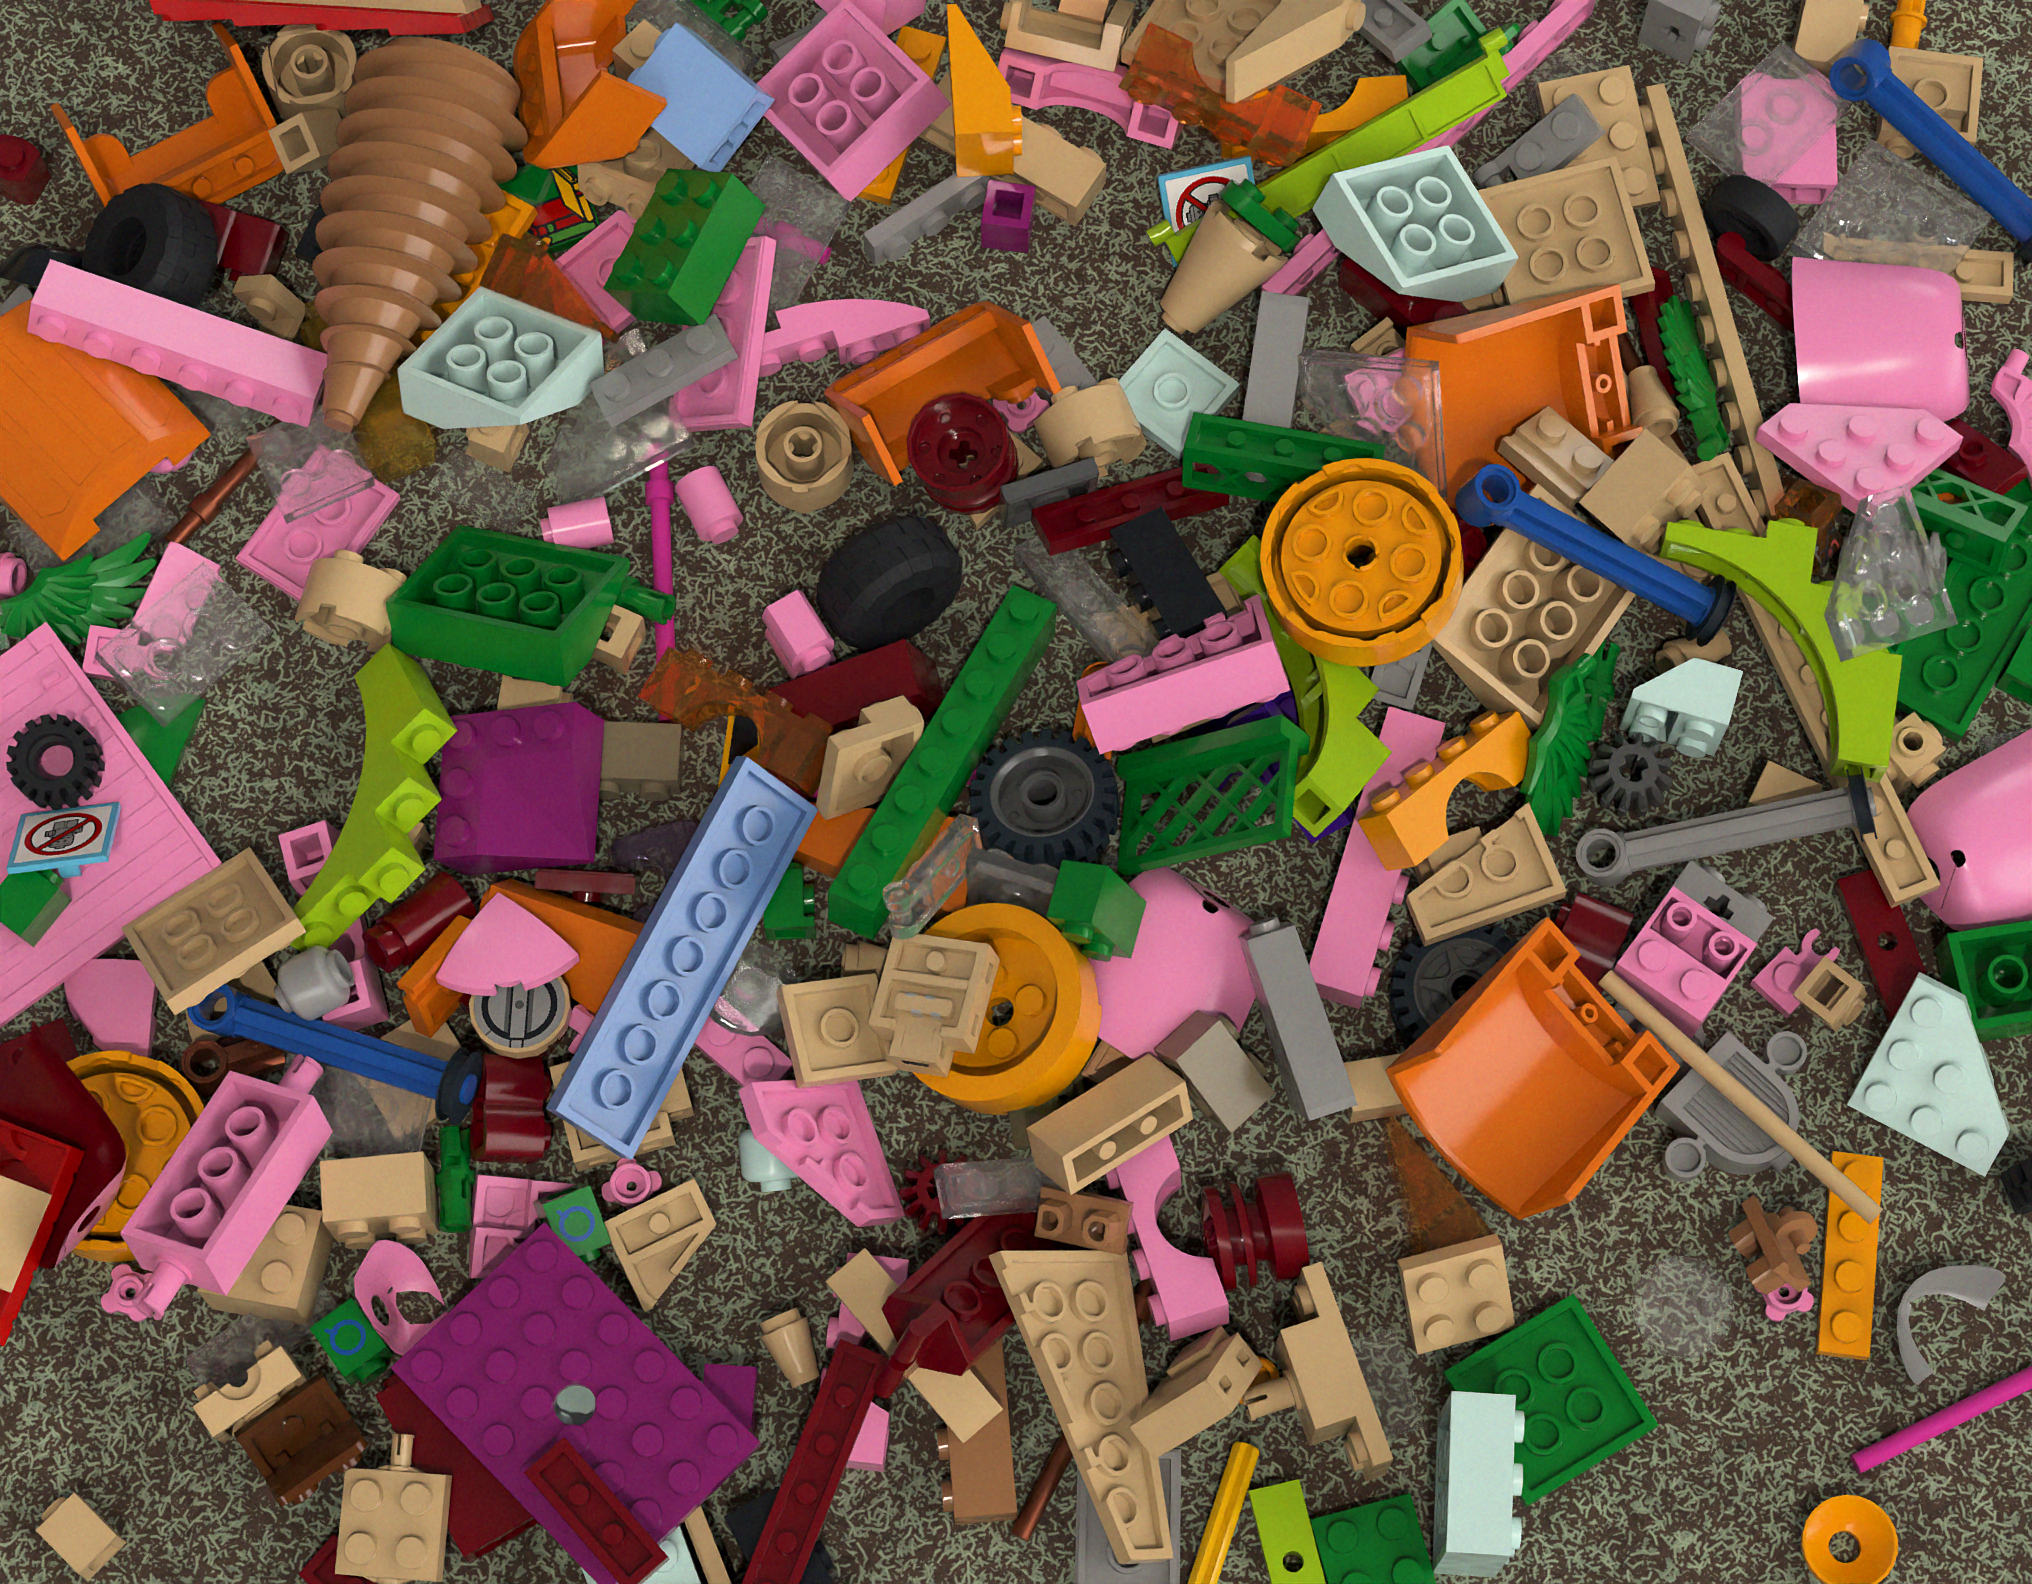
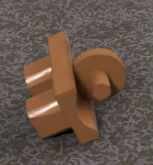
M1045 1184L1041 1186L1034 1236L1123 1255L1127 1251L1128 1226L1134 1202L1083 1191H1077L1070 1195L1059 1186Z
M1754 1195L1741 1203L1747 1218L1731 1229L1728 1234L1733 1245L1748 1260L1763 1250L1764 1252L1763 1256L1745 1268L1753 1286L1765 1295H1768L1785 1283L1791 1285L1798 1292L1809 1286L1811 1281L1798 1254H1805L1810 1250L1811 1246L1809 1243L1818 1232V1226L1813 1216L1805 1211L1794 1212L1792 1207L1781 1209L1779 1216L1776 1213H1767L1763 1210L1759 1199Z

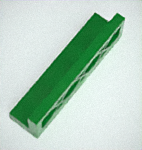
M1194 412L1183 449L1182 486L1277 503L1282 495L1293 485L1292 482L1296 480L1304 481L1321 471L1322 466L1355 458L1384 460L1386 445ZM1195 462L1213 465L1220 472L1217 474L1195 471ZM1247 472L1259 473L1267 481L1263 483L1250 481L1244 474Z
M1936 468L1870 523L1873 525L1879 524L1881 528L1892 532L1894 527H1900L1901 536L1909 539L1913 529H1919L1922 544L1928 543L1932 532H1939L1941 546L1946 548L1947 556L1997 576L2005 564L2011 539L2027 517L2029 506ZM1822 489L1820 490L1819 502L1861 519ZM1950 492L1961 497L1963 503L1950 505L1939 500L1937 494ZM1995 511L2010 517V519L2003 527L1984 519L1982 513Z

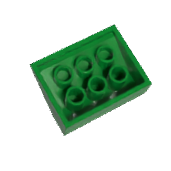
M459 524L385 602L391 625L393 646L403 653L416 655L420 658L459 664L462 667H473L501 673L509 677L543 682L551 686L567 687L592 657L630 569V560L625 557Z

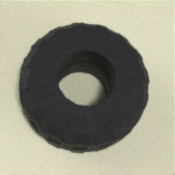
M152 182L151 184L141 183L124 190V193L120 195H115L107 202L108 205L104 210L99 212L85 241L86 247L84 256H82V268L86 272L196 309L201 303L200 300L205 292H208L214 270L217 268L218 236L210 214L206 208L199 204L200 202L162 184Z
M911 514L892 516L882 522H876L858 535H854L829 558V562L819 574L816 603L830 628L845 645L863 651L867 649L873 651L902 639L906 640L914 637L930 623L937 620L941 613L951 605L957 591L960 590L963 563L949 538L934 521Z

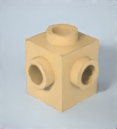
M1915 712L1902 721H1899L1896 716L1894 718L1890 757L1886 774L1897 795L1911 784L1920 788L1930 781L1941 770L1937 763L1946 751V748L1942 745L1943 740L1938 730L1930 722L1922 721Z

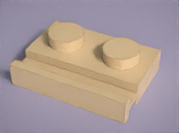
M1550 406L1518 427L1515 434L1510 437H1504L1498 449L1502 456L1535 484L1538 483L1569 510L1574 509L1575 504L1583 498L1615 462Z

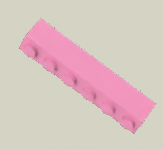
M51 259L31 301L27 332L38 335L49 342H58L85 351L96 358H105L129 366L140 373L181 384L189 390L211 394L228 400L236 406L249 407L275 416L283 422L295 423L308 428L325 386L323 371L327 367V354Z
M1388 707L1379 740L1392 753L1363 788L1309 963L1321 998L1360 1009L1364 995L1374 997L1382 971L1381 968L1373 966L1378 949L1388 951L1396 925L1395 922L1387 920L1392 903L1402 905L1410 877L1401 875L1402 869L1385 870L1357 820L1372 809L1370 804L1372 799L1386 790L1399 788L1406 781L1403 776L1410 769L1424 762H1432L1439 756L1436 750L1446 742V740L1442 739L1446 725L1444 722L1394 707Z

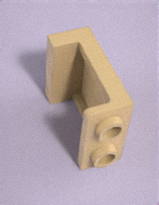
M1010 0L1005 2L1000 21V30L1007 31L1004 47L1115 72L1121 60V48L1130 35L1136 3L1117 0L1105 24L1035 8L1032 5V0Z

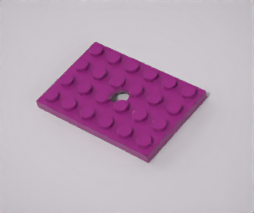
M545 1222L391 1367L393 1372L597 1584L619 1583L524 1474L531 1465L562 1438L565 1437L658 1545L671 1535L761 1447L760 1441ZM571 1386L587 1388L593 1393L596 1400L593 1416L581 1425H567L558 1419L555 1412L557 1397L563 1390Z

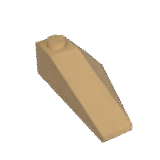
M1282 0L1226 59V102L1235 104L1296 78L1342 46L1354 31H1358L1361 28L1366 14L1365 4L1361 0Z

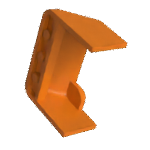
M546 0L522 31L514 48L513 67L515 81L520 89V99L518 102L519 121L525 127L528 134V143L523 148L525 162L546 170L621 159L627 153L630 154L635 151L641 136L666 107V98L609 74L608 71L609 65L613 62L612 49L628 35L626 33L625 16L638 0Z
M220 21L211 26L231 66L216 73L206 86V101L213 115L129 157L122 142L113 135L100 133L81 141L75 127L60 104L57 102L50 106L81 168L104 208L108 205L107 202L115 195L124 193V190L141 183L151 184V182L176 189L191 198L219 205L278 175L284 170L268 130L276 127L277 123L237 42Z
M982 301L963 308L838 379L825 390L824 395L830 407L835 409L847 424L853 443L871 470L895 486L903 481L899 472L910 464L906 439L912 420L926 404L943 395L957 393L981 397L985 401L994 398L998 401L1007 400L1009 404H1016L1029 398L1034 393L1033 388L1036 386L1052 394L1058 393L1062 388L1031 323L990 301Z

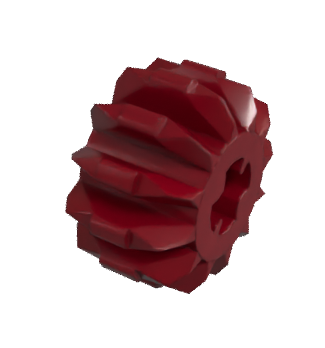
M942 1149L938 1151V1164L932 1165L930 1159L923 1154L918 1157L922 1173L909 1168L905 1170L904 1179L912 1186L900 1188L899 1198L906 1202H912L904 1209V1216L907 1220L922 1215L918 1224L919 1232L925 1234L933 1222L938 1223L937 1231L939 1238H946L948 1234L947 1223L953 1222L956 1230L959 1232L967 1225L962 1214L974 1219L981 1212L978 1205L973 1202L986 1199V1189L974 1186L981 1179L979 1168L963 1172L967 1164V1157L960 1154L951 1165L948 1164L947 1151ZM941 1184L945 1190L954 1188L955 1190H951L952 1200L945 1203L941 1197L931 1199L930 1197H934V1187Z

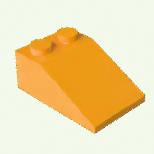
M947 4L948 50L957 178L1014 174L1013 156H1022L1021 105L1011 106L1010 86L957 4Z

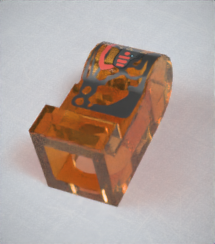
M1799 478L1778 501L1774 509L1777 520L1792 518L1805 523V526L1818 528L1812 574H1817L1843 544L1841 534L1834 526V517L1843 508L1840 494ZM1799 500L1798 509L1793 508L1794 504Z

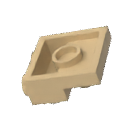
M1889 46L1887 51L1891 59V72L1974 147L1977 139L1983 58ZM1879 113L1877 114L1874 147L1886 148V154L1897 159L1909 158L1914 155V152L1922 153Z
M649 126L641 136L635 151L630 154L627 153L623 158L577 165L579 191L583 193L589 202L595 205L602 206L606 202H610L623 207L630 217L638 220L646 209L655 192L656 184L664 175L666 169L691 170L695 163L653 127Z
M904 695L884 702H876L869 707L861 709L858 727L842 730L828 737L816 801V808L819 809L818 811L825 820L883 801L924 730V720L917 707L911 705Z

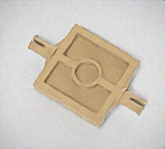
M392 1434L390 1465H384L375 1469L350 1468L345 1471L335 1574L363 1576L378 1584H406L415 1580L442 1582L452 1475L428 1474L415 1467H411L413 1438L415 1435Z

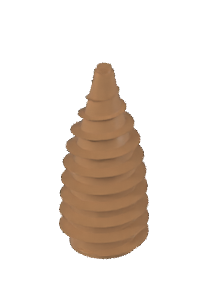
M405 37L395 39L384 47L370 50L356 62L354 68L356 84L348 90L345 96V110L348 116L344 117L337 125L335 135L339 149L332 153L327 165L332 182L324 187L320 196V203L326 216L317 223L315 228V237L323 252L316 256L312 265L315 278L324 288L317 293L314 299V306L320 317L329 325L320 335V343L327 352V367L323 371V378L325 380L322 414L325 416L323 422L327 427L336 431L351 432L353 426L360 423L366 408L370 407L369 403L382 382L391 379L389 371L399 356H411L417 351L416 347L409 341L416 331H433L441 326L442 321L430 308L431 305L451 303L461 298L462 291L460 286L448 275L466 274L477 268L478 258L467 245L481 244L491 238L493 229L483 214H492L504 207L506 202L505 196L498 184L506 183L515 177L517 164L510 154L522 150L528 143V134L525 127L514 116L520 99V89L514 78L491 59L451 42L425 37Z

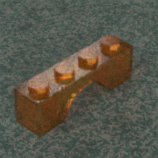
M1149 22L1139 38L1118 86L1128 91V95L1136 102L1144 105L1155 104L1171 112L1172 117L1177 121L1190 126L1199 125L1214 132L1215 137L1221 142L1231 146H1244L1256 152L1263 162L1277 167L1283 165L1289 167L1300 156L1322 106L1321 103L1281 84H1278L1268 94L1254 100L1240 101L1235 104L1226 102V97L1214 92L1200 77L1194 63L1193 42Z
M668 646L638 697L654 712L676 724H682L683 728L692 733L705 723L723 716H741L754 721L759 735L757 762L778 780L813 798L820 785L828 737L832 736L830 733L833 727L809 712L804 719L790 712L793 705L771 691H767L764 697L751 691L753 684L749 680L728 669L724 676L711 669L714 663L710 659L691 648H688L684 655Z

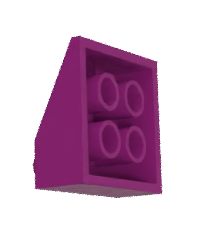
M576 702L450 716L458 731L443 745L439 785V795L442 800L438 803L433 859L462 875L594 863L604 720Z

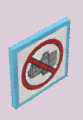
M1250 155L1157 175L1164 220L1167 219L1171 224L1174 233L1203 217L1214 200L1220 199L1225 201L1219 193L1231 179L1240 184L1246 178L1255 185ZM1170 252L1173 267H1177L1178 264L1176 263Z
M120 802L21 814L7 864L8 874L58 868L61 878L82 876L80 865L108 862L121 811Z

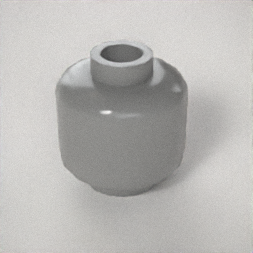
M320 945L313 946L280 964L277 973L279 984L274 987V993L279 1005L286 1013L294 1011L300 1018L311 1021L348 1002L350 987L354 985V976L348 962L336 949L330 951Z

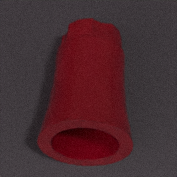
M438 871L418 891L396 908L378 918L375 925L363 932L362 939L365 943V950L377 967L382 968L386 973L394 972L402 965L408 966L419 959L458 915L473 920L477 915L476 909L459 882L448 873Z

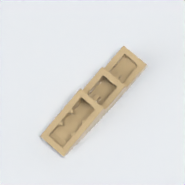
M864 1248L825 1282L887 1357H890L898 1343L883 1314L882 1307L888 1296L899 1286L867 1249ZM917 1368L907 1378L963 1444L1003 1410L970 1369L962 1376Z

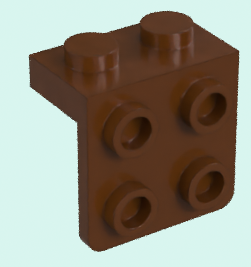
M321 1372L234 1432L235 1438L265 1478L273 1498L280 1507L290 1502L296 1505L308 1499L317 1491L319 1487L317 1483L334 1471L340 1474L355 1466L363 1456L361 1452L368 1446L356 1422Z

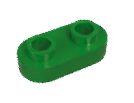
M1245 178L1240 184L1231 179L1219 193L1233 209L1285 252L1290 253L1302 240L1296 233L1301 226L1300 223L1281 207L1273 212L1262 202L1267 196L1248 179Z

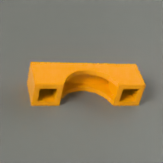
M1406 75L1359 78L1354 92L1343 105L1331 112L1320 115H1303L1290 111L1280 105L1268 90L1256 94L1250 104L1243 101L1235 104L1226 102V96L1217 93L1216 114L1221 158H1237L1250 155L1251 161H1254L1262 155L1279 154L1284 159H1297L1306 155L1307 152H1315L1408 98Z
M1490 710L1479 715L1469 723L1472 730L1466 735L1454 737L1439 746L1436 750L1439 756L1432 762L1421 763L1405 773L1403 777L1406 782L1399 788L1386 790L1371 800L1372 809L1357 821L1386 871L1415 867L1449 840L1446 826L1447 804L1453 789L1462 779L1474 783L1484 792L1515 787L1524 779L1529 759V740L1533 736L1518 710L1498 715L1495 710Z

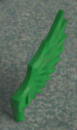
M1673 295L1668 298L1667 303L1659 306L1662 316L1657 320L1663 331L1659 336L1666 347L1662 352L1670 362V365L1667 367L1676 379L1674 387L1680 393L1676 399L1691 412L1687 415V418L1692 421L1696 437L1700 442L1697 454L1700 459L1710 461L1728 447L1730 438L1716 406L1718 393L1708 369L1705 351L1700 348L1691 303L1689 300L1680 302L1679 298Z
M147 530L130 542L94 560V553L89 552L68 564L42 567L33 584L26 591L11 598L0 599V634L24 639L28 634L47 622L63 644L66 641L78 646L82 643L83 639L81 637L88 639L90 625L117 629L118 622L111 618L134 617L135 609L126 606V604L143 598L147 587L126 586L138 581L157 564L155 557L133 563L146 548L153 536L152 533Z
M1583 653L1570 665H1562L1552 674L1548 680V707L1545 719L1535 735L1529 740L1528 765L1520 793L1526 794L1524 805L1529 802L1544 838L1546 833L1558 837L1562 818H1572L1573 797H1581L1579 776H1588V769L1584 759L1589 760L1591 758L1587 741H1591L1593 736L1589 730L1592 728V724L1583 712L1588 708L1585 704L1583 679L1597 668L1595 658L1588 653Z

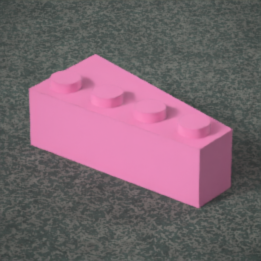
M1257 594L1243 601L1246 610L1227 619L1222 612H1219L1203 620L1206 629L1192 636L1180 638L1177 634H1174L1159 641V645L1154 648L1152 655L1144 659L1140 655L1132 654L1076 681L1081 706L1099 754L1112 750H1126L1135 745L1136 742L1159 734L1170 735L1180 731L1186 725L1207 718L1218 719L1230 713L1231 710L1254 702L1265 703L1275 699L1281 693L1290 691L1277 643L1260 595Z

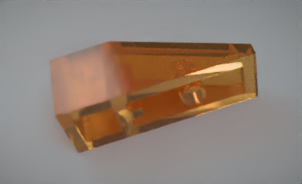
M502 233L479 283L480 286L601 333L603 340L617 345L620 338L619 333L564 265L547 252L548 243L527 233H523L521 239Z
M1394 1117L1389 1119L1385 1123L1381 1135L1408 1239L1415 1248L1410 1252L1411 1256L1494 1234Z

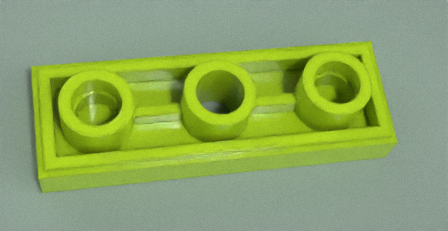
M1297 1479L1248 1491L1270 1584H1326L1300 1480ZM1288 1555H1295L1301 1560L1302 1568L1297 1572H1290L1285 1569L1283 1559Z

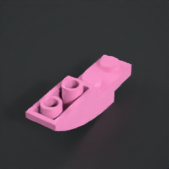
M871 299L826 300L775 311L777 329L764 333L759 377L775 374L782 368L783 364L799 359L804 363L817 361L823 358L828 350L834 348L840 365L851 361L854 365L866 364L877 358L880 352L895 348L930 328L928 311L903 303Z

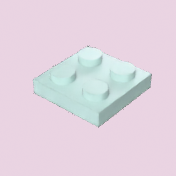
M1166 328L1119 380L1143 433L1178 460L1183 456L1184 444L1193 413L1218 416L1236 396L1240 388V384Z

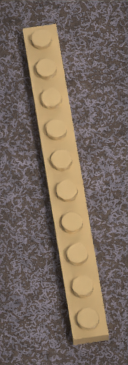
M1665 84L1646 86L1639 109L1645 133L1648 134L1651 144L1649 152L1654 174L1660 175L1663 189L1660 190L1661 209L1663 215L1666 218L1672 217L1676 231L1672 233V246L1678 260L1684 259L1688 274L1684 276L1687 298L1689 302H1697L1700 317H1697L1696 322L1699 340L1702 345L1709 344L1713 359L1709 361V372L1715 387L1722 388L1726 402L1722 404L1723 423L1728 432L1734 431L1738 446L1734 449L1735 464L1740 475L1747 474L1751 488L1748 493L1766 527L1768 520L1777 521L1778 519L1788 518L1790 514L1789 506L1773 453L1755 440L1758 428L1764 424Z
M1729 452L1716 456L1710 461H1703L1691 466L1707 486L1701 493L1704 497L1697 508L1706 528L1722 531L1729 528H1742L1751 531L1754 536L1762 537L1765 525ZM1737 588V592L1833 789L1847 787V784H1849L1848 778L1829 775L1831 748L1828 719L1818 684L1804 655L1778 621L1753 598ZM1886 772L1879 783L1865 781L1867 788H1872L1878 816L1873 817L1877 839L1873 832L1863 834L1864 842H1862L1859 828L1853 826L1852 829L1890 907H1896L1936 891L1941 884Z

